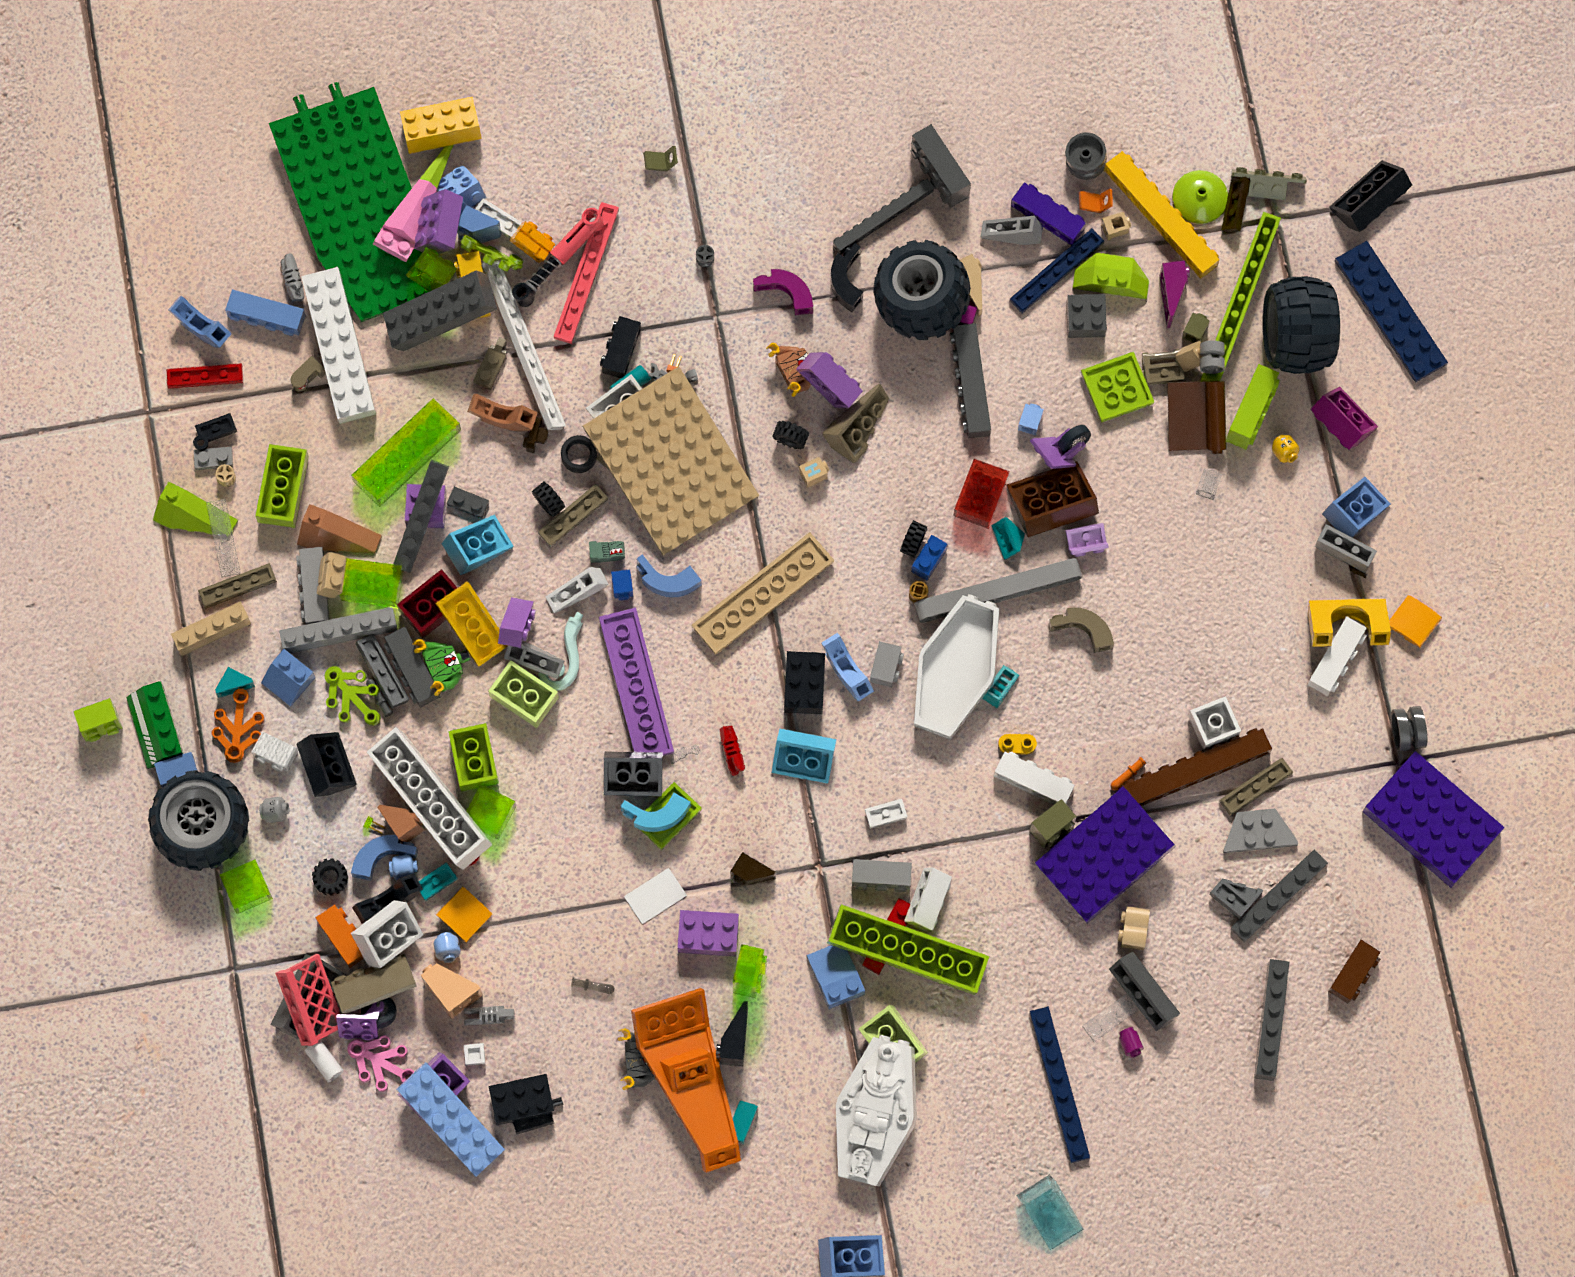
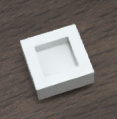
M483 1043L464 1045L466 1066L485 1064Z

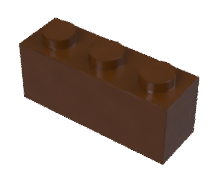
M1360 939L1328 992L1347 1004L1351 999L1355 1001L1361 992L1358 990L1360 984L1365 985L1371 976L1368 973L1370 968L1373 967L1375 969L1381 960L1378 957L1381 951Z

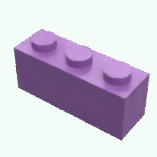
M511 597L500 626L498 644L521 648L523 641H527L528 632L531 630L532 621H534L536 610L533 609V601Z

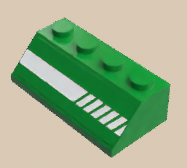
M158 681L142 686L127 696V702L147 769L154 768V763L184 754L162 682Z

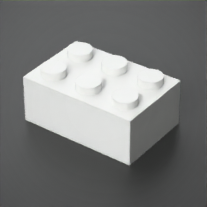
M394 900L353 931L351 935L367 965L381 968L423 936V933L407 902Z

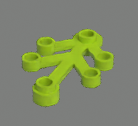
M466 235L461 240V248L471 252L472 249L485 253L483 261L488 265H493L494 261L501 260L498 267L506 272L510 268L514 270L523 268L524 260L517 255L510 254L508 257L491 245L487 247L480 241Z
M337 666L329 667L324 675L326 682L330 684L326 705L331 709L338 706L339 702L336 697L337 687H339L343 691L342 710L338 715L339 720L344 723L350 721L351 700L364 714V720L367 724L371 726L377 725L381 720L380 714L376 710H370L356 694L376 696L379 693V687L375 684L348 686L344 680L364 682L367 678L366 673L362 670L343 672ZM333 672H336L337 674L335 679H331V674ZM363 673V678L359 680L357 678L358 674ZM372 687L376 688L375 693H370ZM334 699L335 704L333 706H330V700ZM347 713V719L343 720L342 715ZM370 714H374L373 720H369Z

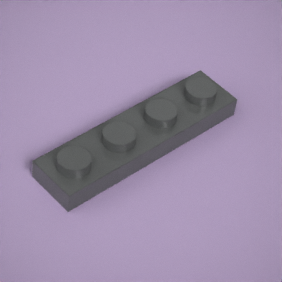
M374 634L358 640L356 646L390 708L393 709L407 703L409 697Z

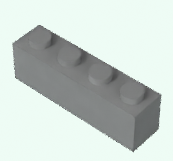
M323 548L299 549L300 555L296 556L297 567H301V574H298L299 585H302L303 592H299L300 603H304V610H301L302 622H305L307 625L330 620L328 597L317 594L320 562L324 556Z

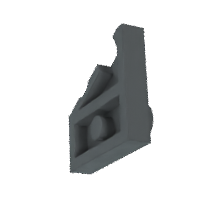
M1222 878L1209 895L1240 919L1262 894L1263 890L1260 888H1249L1245 884L1233 883L1231 880Z

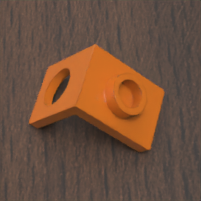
M1108 189L1101 194L1085 191L1079 192L1080 210L1102 213L1113 206L1112 189ZM1106 196H1108V202L1105 205L1104 199Z

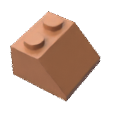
M385 805L377 807L396 836L404 842H410L426 830L417 815L408 809Z

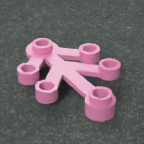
M383 1035L379 1039L366 1043L360 1039L351 1041L347 1050L349 1055L357 1061L359 1079L362 1082H368L371 1079L370 1072L366 1070L364 1058L372 1063L378 1091L384 1092L388 1088L381 1067L399 1076L402 1083L405 1081L406 1075L414 1073L412 1069L407 1068L403 1070L386 1060L397 1056L400 1058L405 1057L408 1050L404 1045H399L395 1049L377 1054L368 1051L377 1047L388 1048L391 1044L388 1036ZM387 1039L388 1043L386 1045H382L381 1040ZM357 1046L361 1047L359 1053L354 1052V1048ZM404 1048L405 1053L399 1054L398 1050ZM368 1073V1078L362 1079L361 1075ZM380 1082L385 1083V1087L382 1089L378 1087Z

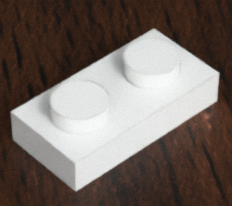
M902 799L865 809L870 829L907 819Z

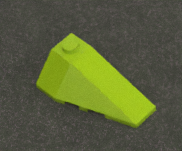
M169 481L159 497L153 521L169 529H182L189 532L197 531L225 537L231 535L238 522V519Z

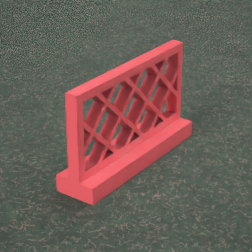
M315 954L286 970H280L275 973L301 1046H313L318 1043V1040L338 1030L337 1025L333 1027L328 1025L330 1016L332 1015L336 1019L340 1011L319 954ZM315 961L317 966L315 973L308 971L310 963ZM297 969L302 971L300 981L295 979L293 973ZM307 974L313 976L311 986L304 984ZM318 979L322 980L323 983L321 991L315 989ZM302 987L309 989L306 999L302 998ZM313 992L320 995L317 1004L310 1002ZM324 997L328 998L330 1002L328 1009L321 1007ZM309 1005L315 1007L313 1017L308 1015ZM320 1010L326 1012L324 1022L317 1020ZM316 1023L322 1026L318 1035L314 1031Z

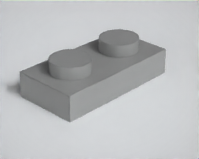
M232 447L209 448L201 451L194 450L195 470L215 469L224 464L233 467Z

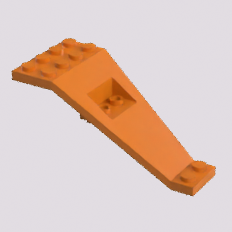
M695 989L631 1010L636 1046L698 1148L701 1156L702 1170L707 1173L741 1161L739 1143L719 1062L716 1059V1049L710 1029L704 989Z

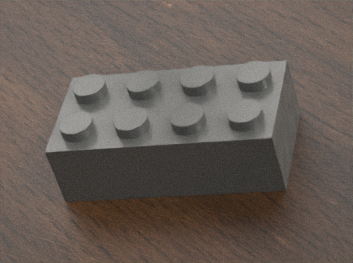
M932 124L913 134L910 152L914 159H918L921 163L920 167L924 174H928L931 178L930 182L934 189H938L941 193L940 197L943 203L948 204L952 208L969 198L971 183Z

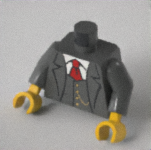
M626 1028L619 1029L618 1031L622 1032L624 1037H618V1041L627 1040L625 1042L627 1076L620 1080L625 1081L627 1085L622 1087V1089L645 1087L655 1077L636 1046L635 1033L630 1032Z

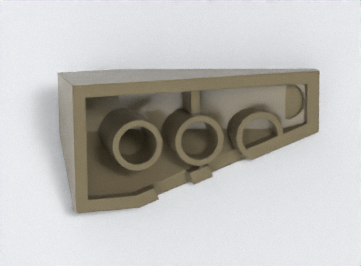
M877 384L844 411L822 433L830 447L852 463H856L866 451L869 445L867 441L870 434L873 435L875 431L873 427L877 418H881L889 400L881 384Z

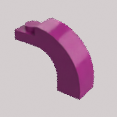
M771 269V276L760 275L753 278L754 292L766 290L783 291L790 296L793 302L795 316L813 314L811 292L806 283L794 273L781 269Z

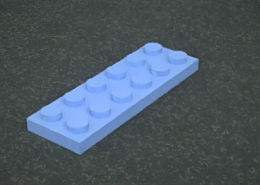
M426 1062L396 1089L475 1177L505 1150Z

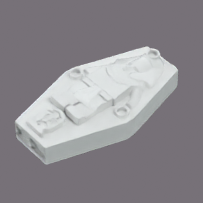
M970 594L968 596L963 595L924 645L919 655L914 726L950 740L990 689L995 678L999 608L990 601H986V603L978 601V597Z
M879 1035V1038H872L838 1096L836 1103L838 1176L879 1187L912 1132L917 1119L914 1047L909 1046L910 1042L899 1039L898 1043L891 1042V1037Z

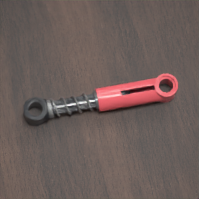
M587 208L584 210L579 222L549 253V260L544 261L542 267H538V271L536 274L533 273V277L530 280H527L525 283H518L513 287L512 295L520 306H530L534 302L537 288L541 287V283L544 280L547 281L546 278L550 274L552 275L553 270L558 268V265L563 266L594 232L600 231L603 228L604 220L597 209Z

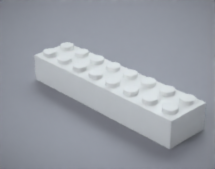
M335 267L301 276L339 423L376 415L339 268Z
M395 727L367 751L368 755L456 866L464 870L492 846L489 839L401 730Z

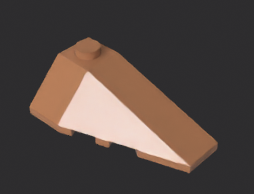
M309 504L302 520L297 545L305 548L322 547L325 551L375 553L382 535L330 511Z

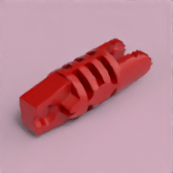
M723 726L719 729L723 751H725L724 755L726 756L730 774L736 776L739 771L745 770L743 755L741 754L740 744L738 743L739 741L733 726Z

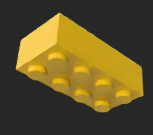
M473 96L400 111L409 154L482 139Z

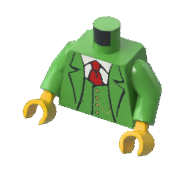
M417 639L412 643V645L419 646V648L414 650L415 653L424 651L422 656L434 681L430 689H437L434 695L438 696L441 691L454 689L463 674L461 664L471 660L467 650L456 654L452 645L424 642L421 639Z

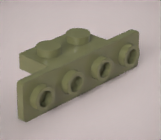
M1236 167V170L1231 171L1232 176L1250 178L1248 196L1286 200L1288 182L1303 184L1307 182L1306 177H1303V174L1292 173V176L1284 175V172L1273 171V174L1266 173V170L1255 169V172L1247 171V168Z

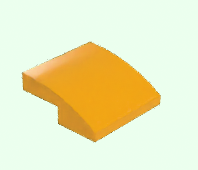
M1408 595L1390 618V629L1403 635L1404 639L1421 647L1442 617L1419 600Z
M463 886L436 914L464 942H467L492 915Z

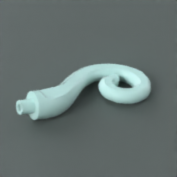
M579 612L574 617H569L564 629V642L569 658V669L565 677L560 681H552L548 675L541 672L538 673L539 679L556 691L564 690L570 686L579 671V653L576 639L583 625L581 622L583 615ZM564 664L559 676H562L565 671Z

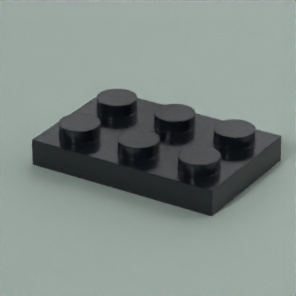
M547 1074L488 1086L497 1126L555 1113Z

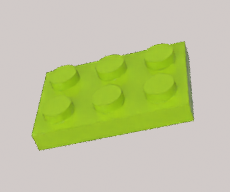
M675 782L645 811L655 812L666 806L673 793H676L691 802V807L685 817L678 824L664 831L647 832L640 830L660 850L702 810V807Z

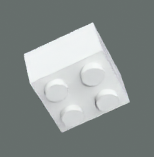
M1226 696L1190 710L1188 715L1203 750H1207L1217 743L1227 742L1230 738L1241 733V729Z

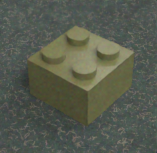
M1061 799L1031 823L1029 832L1044 849L1047 846L1051 848L1059 841L1058 838L1062 834L1066 836L1074 829L1073 826L1077 816Z

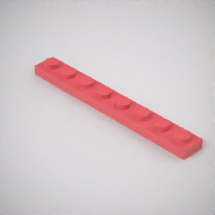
M603 202L600 204L598 211L604 220V226L600 231L594 232L587 240L554 333V339L569 344L573 342L619 212V207Z

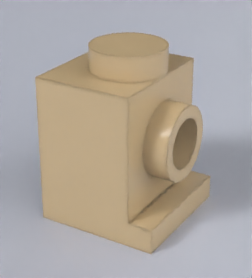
M1124 211L1102 218L1101 226L1107 241L1129 233L1131 222L1129 217H1125Z

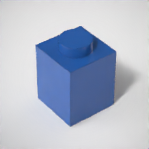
M630 569L611 572L614 598L628 600L630 597H634Z

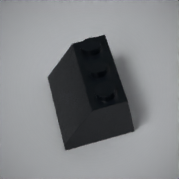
M339 732L310 734L296 744L315 797L329 796L357 785Z

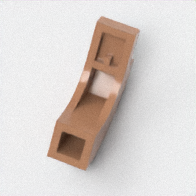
M473 394L467 411L481 418L480 421L512 431L532 430L538 413L523 405L516 407L501 405L478 394Z

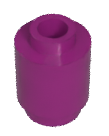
M1133 1027L1120 1031L1119 1041L1125 1055L1131 1058L1141 1055L1144 1047L1137 1031H1134Z

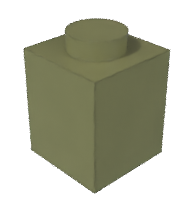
M1192 313L1183 331L1182 338L1192 343L1201 342L1210 320L1203 314Z

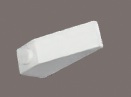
M589 567L547 595L546 599L553 612L557 613L597 593L609 584L600 568Z

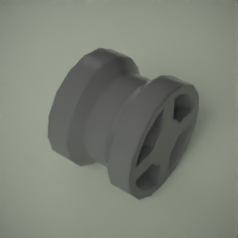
M709 245L698 247L696 250V262L698 265L709 267L714 263L713 248Z

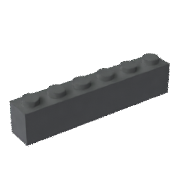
M976 323L957 325L953 332L950 333L951 344L955 345V350H952L953 361H957L958 368H955L956 379L960 380V386H957L958 396L962 397L963 401L960 404L961 415H965L963 431L967 433L968 439L990 436L991 424Z
M1270 959L1267 965L1254 1078L1274 1081L1276 1078L1290 963L1288 961Z

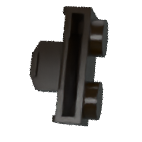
M536 417L532 430L529 431L528 437L525 436L523 447L526 448V452L535 453L536 443L545 444L547 442L548 429L541 428L542 418Z

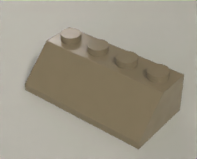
M398 954L381 968L372 966L366 969L360 968L346 977L345 975L339 976L331 982L342 1014L350 1013L417 987L405 954Z

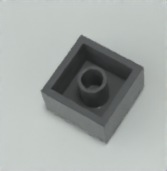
M1105 294L1068 295L1066 301L1068 338L1105 337L1107 331Z

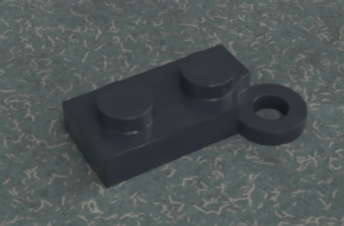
M231 413L195 425L198 436L194 438L193 445L197 450H205L209 442L236 433L237 429ZM199 440L204 441L202 446L197 444Z

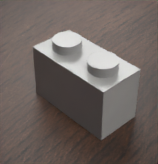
M879 641L870 675L871 683L891 688L893 682L897 683L900 672L896 671L898 664L902 665L904 653H901V646Z

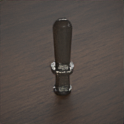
M575 977L572 978L571 987L575 986L584 988L585 991L590 989L607 994H612L615 991L614 986L611 984L591 982L589 979L585 981L575 979Z

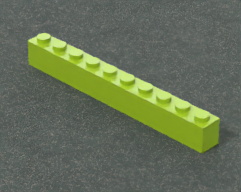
M1266 212L1262 214L1215 341L1225 344V354L1223 356L1225 368L1281 220L1280 217ZM1224 371L1215 374L1203 373L1200 381H1221Z

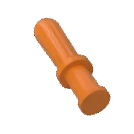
M1139 757L1132 766L1129 765L1128 769L1111 783V789L1118 790L1123 785V782L1127 781L1132 775H1136L1137 771L1143 765H1146V762Z

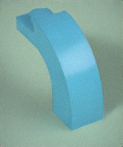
M673 793L666 806L658 811L647 812L625 800L621 805V811L623 812L622 815L630 820L635 819V828L647 832H659L678 824L690 809L691 802Z

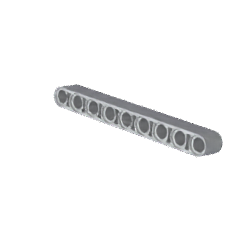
M1072 558L915 602L914 605L919 622L924 623L947 617L963 595L968 596L970 594L979 598L978 601L986 603V601L998 603L1077 581L1082 578V573L1077 559Z

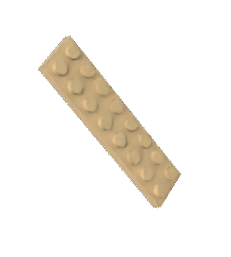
M809 532L694 622L692 628L712 652L717 655L833 564L834 559Z

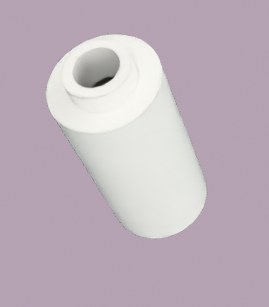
M321 1039L313 1046H306L305 1053L328 1083L344 1072Z

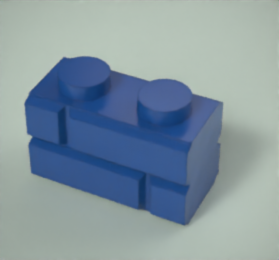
M931 535L927 544H925L913 563L911 572L928 581L947 551L948 544Z

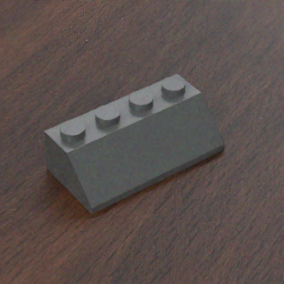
M305 954L303 960H305V959H307V958H309V957H311V956ZM321 960L335 997L331 982L339 976H346V974ZM315 961L310 963L308 971L315 973L317 968ZM297 970L295 974L296 980L300 981L302 971ZM307 974L304 984L311 986L313 976ZM318 979L315 989L321 991L323 983L322 980ZM302 987V998H307L309 989ZM313 992L310 1002L317 1004L320 995ZM324 997L321 1007L328 1009L330 1002L328 998ZM283 998L270 1025L299 1039L286 1001ZM309 1005L307 1012L310 1017H313L315 1007ZM320 1010L317 1020L323 1022L326 1012ZM317 1023L314 1027L315 1034H317L321 1026Z

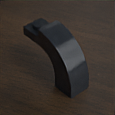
M856 243L852 247L849 246L843 256L837 253L831 267V288L838 302L850 312H853L862 301L864 293L855 287L847 277L849 268L861 254V247Z
M412 873L399 878L391 887L379 895L356 903L352 908L361 924H363L394 900L410 902L423 888L415 874Z

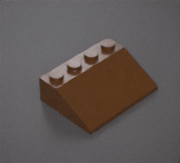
M1075 461V467L1051 469L1006 485L1027 537L1099 514L1097 497L1078 461Z

